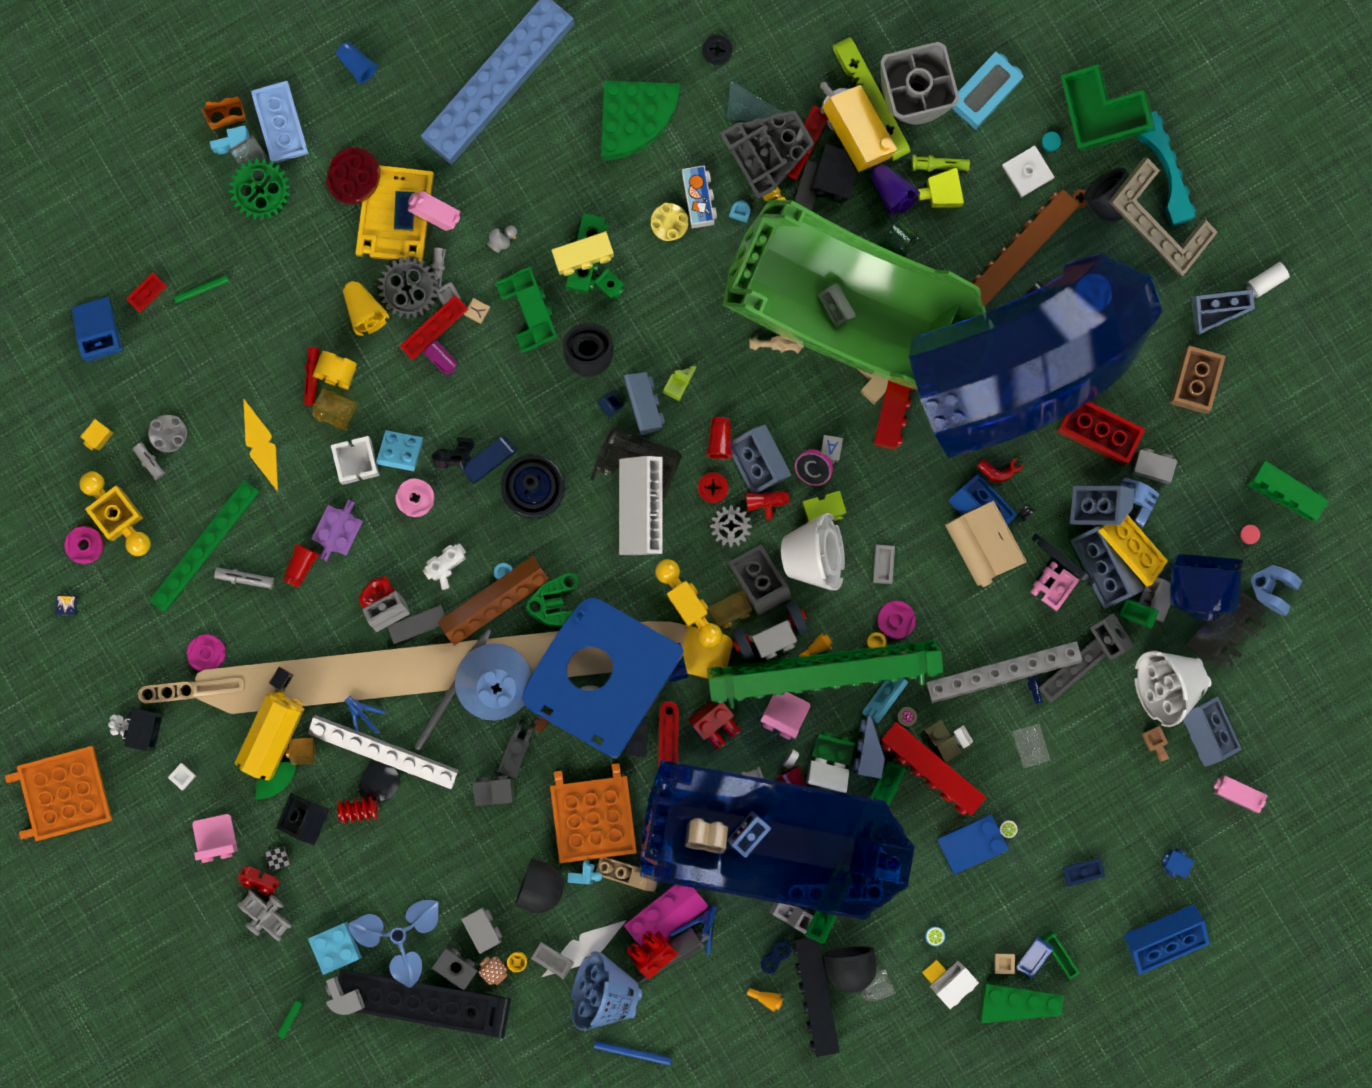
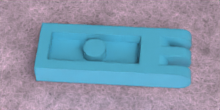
M900 678L898 681L885 680L863 710V715L871 717L874 722L879 723L908 682L904 678Z

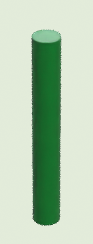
M221 276L174 296V300L177 304L229 282L228 276Z

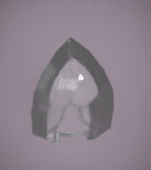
M885 969L877 972L873 982L862 991L863 998L867 1001H878L896 994Z

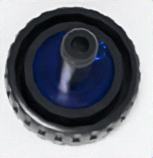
M541 455L522 456L514 460L505 470L501 481V492L506 505L515 514L527 519H542L554 513L561 505L565 494V480L559 467L550 459Z

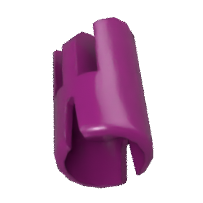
M438 341L432 342L425 349L424 355L445 375L453 374L457 365L455 358Z

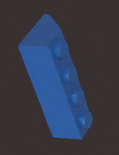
M1195 904L1123 935L1126 947L1139 975L1210 944L1205 921Z

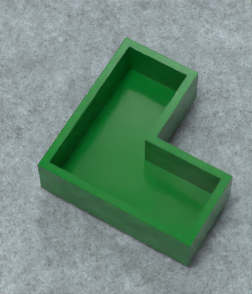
M1098 65L1061 75L1077 147L1082 152L1156 131L1148 95L1144 90L1109 100L1102 68Z

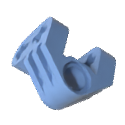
M1124 477L1118 486L1134 489L1133 503L1140 506L1134 522L1142 529L1159 497V493L1142 482Z
M1275 565L1254 574L1251 583L1257 600L1274 612L1287 616L1290 606L1281 598L1272 595L1276 585L1275 581L1279 580L1284 585L1298 590L1302 580L1293 572ZM1266 580L1265 584L1260 586L1261 582Z

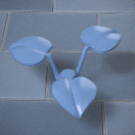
M423 900L414 903L408 908L405 915L406 920L411 925L404 929L394 928L391 933H381L384 927L383 922L378 916L373 914L363 915L348 924L349 930L354 939L365 947L377 946L380 942V936L390 937L394 944L399 945L402 955H397L391 960L390 973L398 982L407 987H412L421 975L422 961L416 952L405 954L403 943L407 938L406 932L414 926L420 933L432 931L438 923L439 904L434 900Z

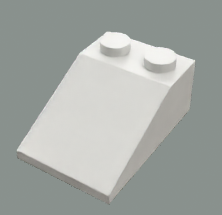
M820 758L810 761L806 783L844 793L847 792L849 770L845 769L846 765L836 762L834 766L826 764L827 760Z

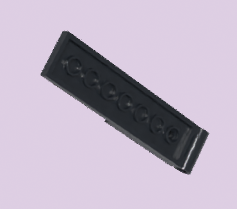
M340 969L338 981L343 994L359 989L365 1008L356 1011L357 1013L505 1038L511 998L424 982H416L414 986L407 987L391 977ZM470 1008H473L475 1010L474 1015H471L469 1013Z

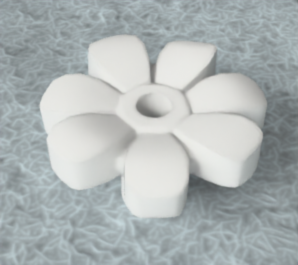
M112 715L110 717L111 721L108 723V726L111 728L110 733L112 735L120 733L123 736L125 730L128 731L129 727L127 719L123 721V717L120 715Z

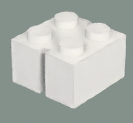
M369 436L351 440L354 445L353 447H351L348 441L331 445L339 481L342 485L359 481V477L364 480L380 476L372 441Z

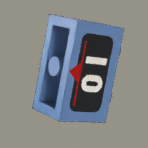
M752 811L727 841L746 858L771 830V827Z

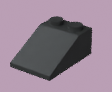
M762 545L728 562L758 616L792 598L788 585Z

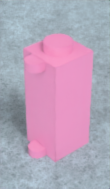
M423 191L416 192L409 198V212L445 231L454 229L455 224L460 219L459 210Z
M1223 775L1217 778L1213 785L1215 789L1214 794L1255 813H1260L1268 796Z

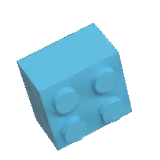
M347 922L308 938L323 975L362 958Z

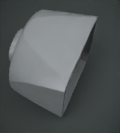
M935 42L883 56L880 62L883 98L888 111L898 120L915 125L927 123L942 116L958 103L959 95L944 44ZM919 84L924 88V91H915L910 85Z

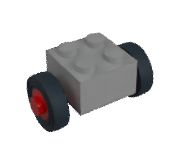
M795 601L785 605L788 612V619L785 622L755 636L748 637L741 627L731 630L735 640L733 645L737 653L741 652L745 661L754 658L752 643H754L760 658H765L766 661L776 657V652L780 650L787 652L793 649L797 639L790 625L796 629L799 636L809 632L805 622L807 617L803 610L800 611Z

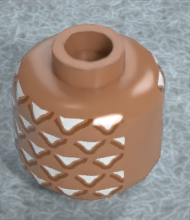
M487 956L479 964L481 966L479 975L489 985L495 984L497 986L507 976V966L497 956L492 958Z

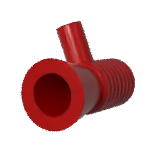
M784 491L766 492L763 494L745 493L747 511L764 507L766 519H773L772 506H785V504L789 503L788 492Z

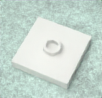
M1036 146L1031 147L1002 165L1021 198L1055 178Z

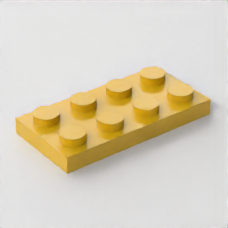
M1129 515L1120 525H1101L1098 530L1146 587L1154 583L1168 560Z

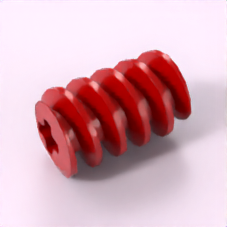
M369 796L368 802H366L364 797H361V801L358 803L356 798H354L353 803L350 804L349 800L346 799L345 805H342L341 800H338L337 815L339 824L341 819L344 824H347L349 819L352 823H355L356 818H358L359 822H362L364 816L367 821H370L372 815L375 820H378L377 800L373 801L372 797Z

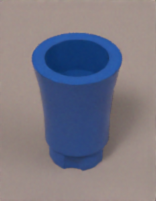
M350 42L343 43L336 51V56L352 73L359 84L367 82L377 71L378 65L368 59L355 46H352Z

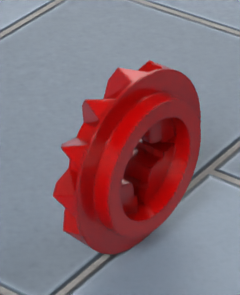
M719 473L705 474L698 483L699 495L706 502L717 503L722 501L728 493L727 480ZM712 480H714L715 486L722 488L715 490L714 496H712L711 490L705 488L711 486Z

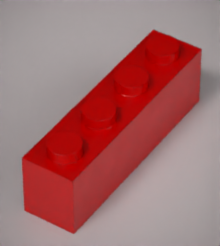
M888 380L873 446L896 450L897 446H901L903 435H900L901 428L906 426L907 417L904 414L905 409L910 407L911 398H908L910 390L913 391V388Z

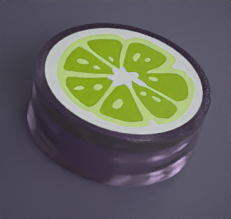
M1004 820L999 824L998 829L1003 838L1012 839L1018 834V825L1013 820Z

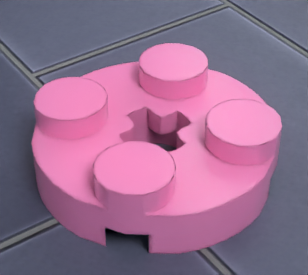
M409 479L403 482L396 494L398 508L410 517L424 516L434 506L435 495L433 489L429 484L420 479ZM413 493L420 495L421 498L418 499V503L410 501Z

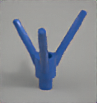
M351 696L346 698L344 701L351 710L354 730L359 731L357 715L359 714L368 726L378 734L379 731L362 710L365 709L379 714H384L385 712L359 703Z
M710 905L708 911H705L703 915L669 933V936L672 937L700 922L704 925L702 937H705L706 933L710 936L706 943V955H710L712 924L717 908Z

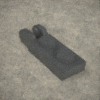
M518 722L514 734L510 738L497 771L515 779L534 727L530 726L527 729L525 739L518 738L523 727L521 722Z

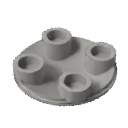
M167 414L159 416L151 422L148 436L151 444L157 450L173 452L181 448L185 443L187 429L179 417Z

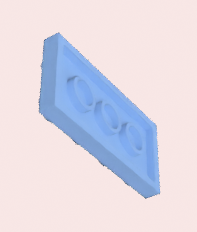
M288 81L251 91L269 157L273 164L309 154Z

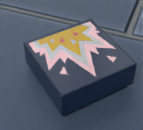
M57 595L56 615H77V596Z

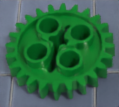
M255 158L254 163L247 159V166L240 163L242 169L235 168L238 174L231 175L234 182H228L229 185L233 186V189L228 190V192L234 193L230 200L237 201L233 206H241L239 213L245 210L246 217L253 214L254 220L257 218V215H260L261 219L264 220L265 214L271 218V212L278 215L277 208L283 210L284 207L281 203H288L284 197L290 196V193L285 190L291 187L285 184L289 178L282 177L285 171L278 172L280 165L272 167L273 161L271 160L266 164L265 158L262 159L261 163H259L257 158ZM254 171H262L263 178L261 180L253 179ZM270 175L271 178L262 187L264 192H258L253 200L248 202V199L256 191L255 186H260L266 177ZM270 183L278 185L276 192L271 193L268 191L267 188ZM243 185L251 187V192L248 195H243L240 192ZM259 197L265 198V206H256V199Z

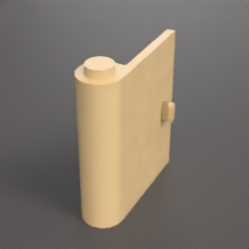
M994 501L945 524L978 586L982 585V587H985L993 582L992 578L1027 562Z

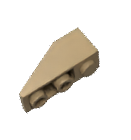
M607 857L599 858L596 872L601 873L604 878L655 892L660 875L658 872Z

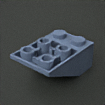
M865 717V720H861L860 732H863L862 739H858L856 751H859V757L854 760L853 770H856L857 775L882 778L885 759L872 718Z

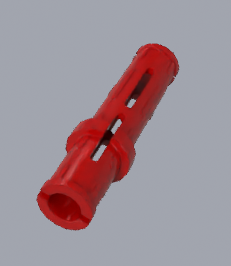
M307 348V363L304 367L306 369L303 405H316L317 378L313 377L319 359L320 348Z

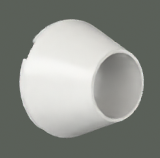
M824 513L784 536L781 544V558L783 568L788 577L833 591L838 590L842 585L843 578H840L841 570H845V557L839 526L834 525L832 521L834 517L830 513Z

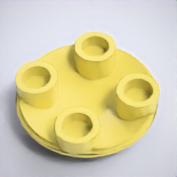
M664 203L653 212L651 228L658 238L665 241H674L685 234L688 228V216L679 205Z

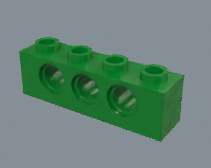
M583 213L577 241L587 238V235L591 232L596 234L607 233L609 225L606 224V218ZM600 262L594 263L593 267L588 268L589 273L585 277L578 275L579 270L582 268L576 269L575 273L568 275L566 290L589 295V291L594 289L596 279H593L594 272H598Z

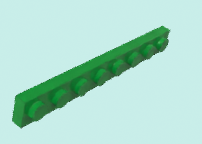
M245 480L241 483L149 600L162 612H167L260 494V491Z

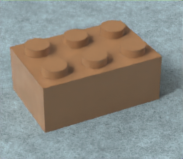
M1192 346L1186 347L1169 404L1204 414L1210 412L1226 356Z

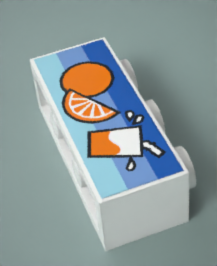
M705 165L682 169L691 228L714 225L717 213L716 208H712L711 205L714 196L713 190L708 188V182H711L709 171H705Z

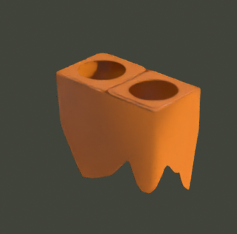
M238 96L225 98L219 103L206 102L205 109H202V112L212 130L246 120L242 103H239L241 100ZM233 107H239L242 110V116H229V111ZM215 112H221L224 115V119L218 123H212L211 116Z

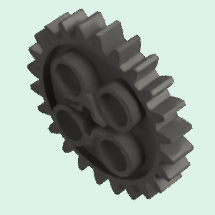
M409 256L405 262L404 258L401 257L399 258V263L393 260V266L386 265L388 272H381L385 278H379V281L383 282V285L378 286L379 289H383L379 296L385 297L382 303H388L387 310L393 308V315L399 312L400 318L404 317L405 313L407 319H410L412 314L414 318H418L419 313L421 315L426 314L424 309L432 310L429 304H436L433 297H439L435 293V290L440 289V287L435 286L439 279H433L436 272H429L432 267L431 265L424 267L426 261L419 263V258H414L412 262L411 256ZM414 271L418 272L419 279L417 281H414L412 278V273ZM395 276L401 278L399 286L394 283ZM411 285L412 289L406 290V286ZM419 289L424 293L422 300L417 297ZM401 294H403L406 297V302L404 304H401L399 302V296Z

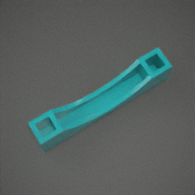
M1154 111L1152 116L1156 131L1139 135L1137 138L1157 155L1165 169L1168 179V197L1164 212L1169 226L1172 228L1192 221L1195 218L1196 209L1194 204L1189 201L1188 197L1190 194L1187 186H1184L1182 182L1183 174L1181 169L1177 168L1175 152L1170 149L1169 135L1163 130V119L1161 115L1158 116L1157 111Z

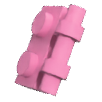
M1052 561L1048 567H1045L1040 579L1034 582V587L1030 593L1037 596L1042 591L1045 595L1041 601L1053 610L1058 611L1079 579L1065 569L1060 574L1056 573L1055 570L1058 565ZM1051 577L1055 581L1050 586V588H1048L1045 586V584Z

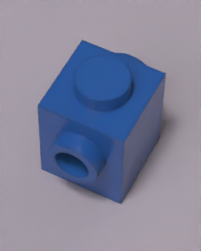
M1176 849V851L1169 850V852H1165L1161 862L1163 863L1162 868L1166 869V874L1174 878L1177 875L1187 878L1194 860L1186 857V852Z

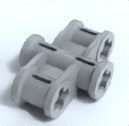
M249 890L245 899L237 904L244 913L252 918L245 926L257 936L260 935V930L263 928L274 939L280 941L283 933L292 927L291 923L277 912L284 905L273 895L269 896V900L266 903L258 894Z

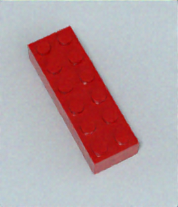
M893 722L880 737V746L886 752L890 753L892 751L896 754L895 759L899 763L909 765L911 773L918 778L922 776L926 780L925 784L930 789L940 791L941 794L939 796L947 803L953 802L956 805L954 809L960 814L972 816L987 798L897 722Z

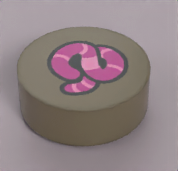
M904 707L899 710L897 719L901 725L911 726L916 722L917 714L914 709Z

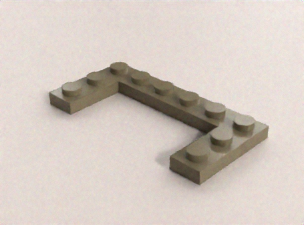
M1144 157L1110 199L1109 203L1178 275L1184 276L1218 232L1207 220L1202 219L1180 247L1137 201L1138 197L1160 171L1149 158Z

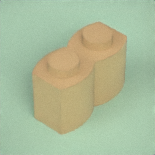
M694 818L687 824L685 847L723 853L726 850L728 827L724 826L721 822L709 824L704 822L703 819Z

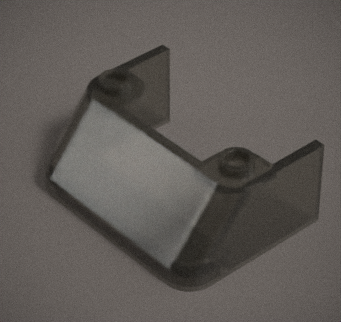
M614 428L610 430L597 456L590 479L594 480L598 471H601L603 474L614 473L616 469H619V459L642 456L662 457L663 506L682 455L675 449L622 429Z

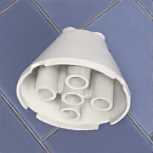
M1150 651L1141 655L1135 666V669H1138V678H1135V686L1140 702L1148 715L1153 720L1157 719L1162 722V726L1172 727L1181 723L1206 693L1208 687L1211 686V679L1207 676L1203 662L1199 658L1194 659Z

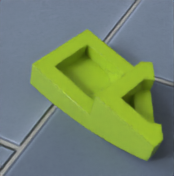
M696 366L675 371L669 378L662 393L680 401L696 370Z

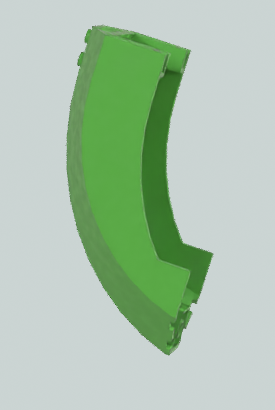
M768 200L744 235L729 269L723 306L820 354L869 374L926 393L935 394L943 388L951 387L962 382L964 379L978 375L994 340L992 332L988 328L987 321L989 320L985 306H982L980 299L981 291L978 286L951 271L935 270L880 247L830 222L792 200ZM834 284H839L856 315L853 319L838 327L834 326L817 295Z

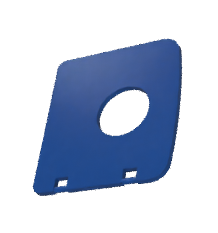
M588 598L582 601L571 614L543 655L523 692L524 704L530 711L545 718L588 745L593 746L605 755L617 758L621 755L682 658L683 648L676 642L602 600ZM588 647L599 648L606 652L613 664L612 675L608 682L601 688L592 691H585L575 687L567 675V666L571 657L577 651ZM544 706L553 710L550 716L542 712ZM595 735L604 740L601 746L592 741Z

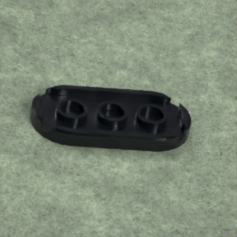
M1035 533L1032 536L1031 540L1033 542L1038 540L1037 544L1041 549L1081 581H1088L1087 585L1089 587H1092L1096 582L1038 534Z

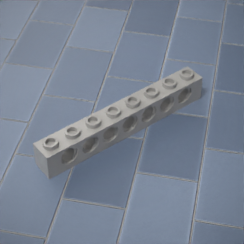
M1076 641L927 682V688L931 702L935 703L1081 663L1082 657Z

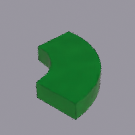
M280 762L272 779L269 781L265 779L257 780L255 799H267L283 791L294 778L297 765H292L291 762Z

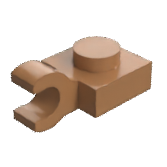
M1160 726L1141 734L1149 752L1155 750L1160 762L1169 759L1163 747L1168 742Z

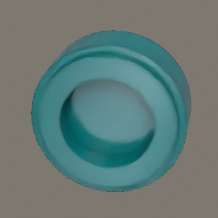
M1055 132L1046 133L1041 141L1042 147L1048 152L1056 151L1061 145L1060 136Z

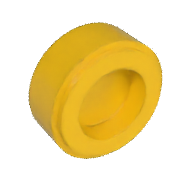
M879 632L872 633L867 638L868 648L886 646V638Z

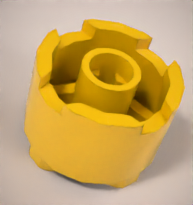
M322 351L313 377L320 380L325 378V383L333 386L338 383L339 387L348 390L356 371L357 363L347 358L338 357L336 354Z

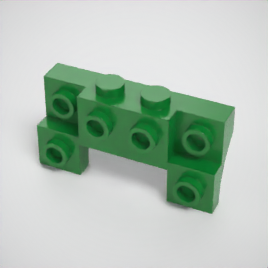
M530 267L495 282L502 301L517 296L527 321L529 330L516 335L522 353L529 352L543 344L558 339L550 317H553L549 306L545 307L543 301L546 299L543 288H538Z

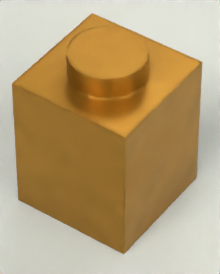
M313 738L291 739L289 746L286 748V756L290 758L291 764H315L316 746Z

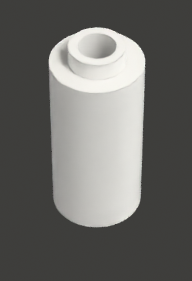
M1278 262L1246 283V290H1253L1254 297L1258 298L1287 280L1289 273L1285 266Z

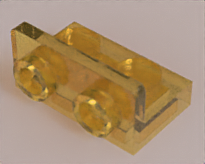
M323 389L313 405V416L320 421L333 424L336 428L348 430L349 422L358 408V403Z
M743 590L708 607L719 628L723 627V629L734 625L733 621L738 618L742 621L750 617V612L753 611Z

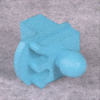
M584 860L583 873H568L567 883L593 884V880L595 882L600 881L602 875L599 872L594 873V865L590 864L589 860Z

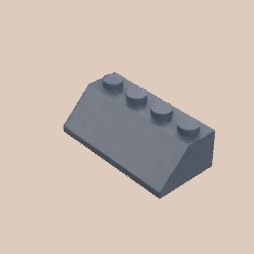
M1100 525L1070 541L1085 572L1096 581L1092 586L1105 609L1145 589L1139 577L1099 533Z

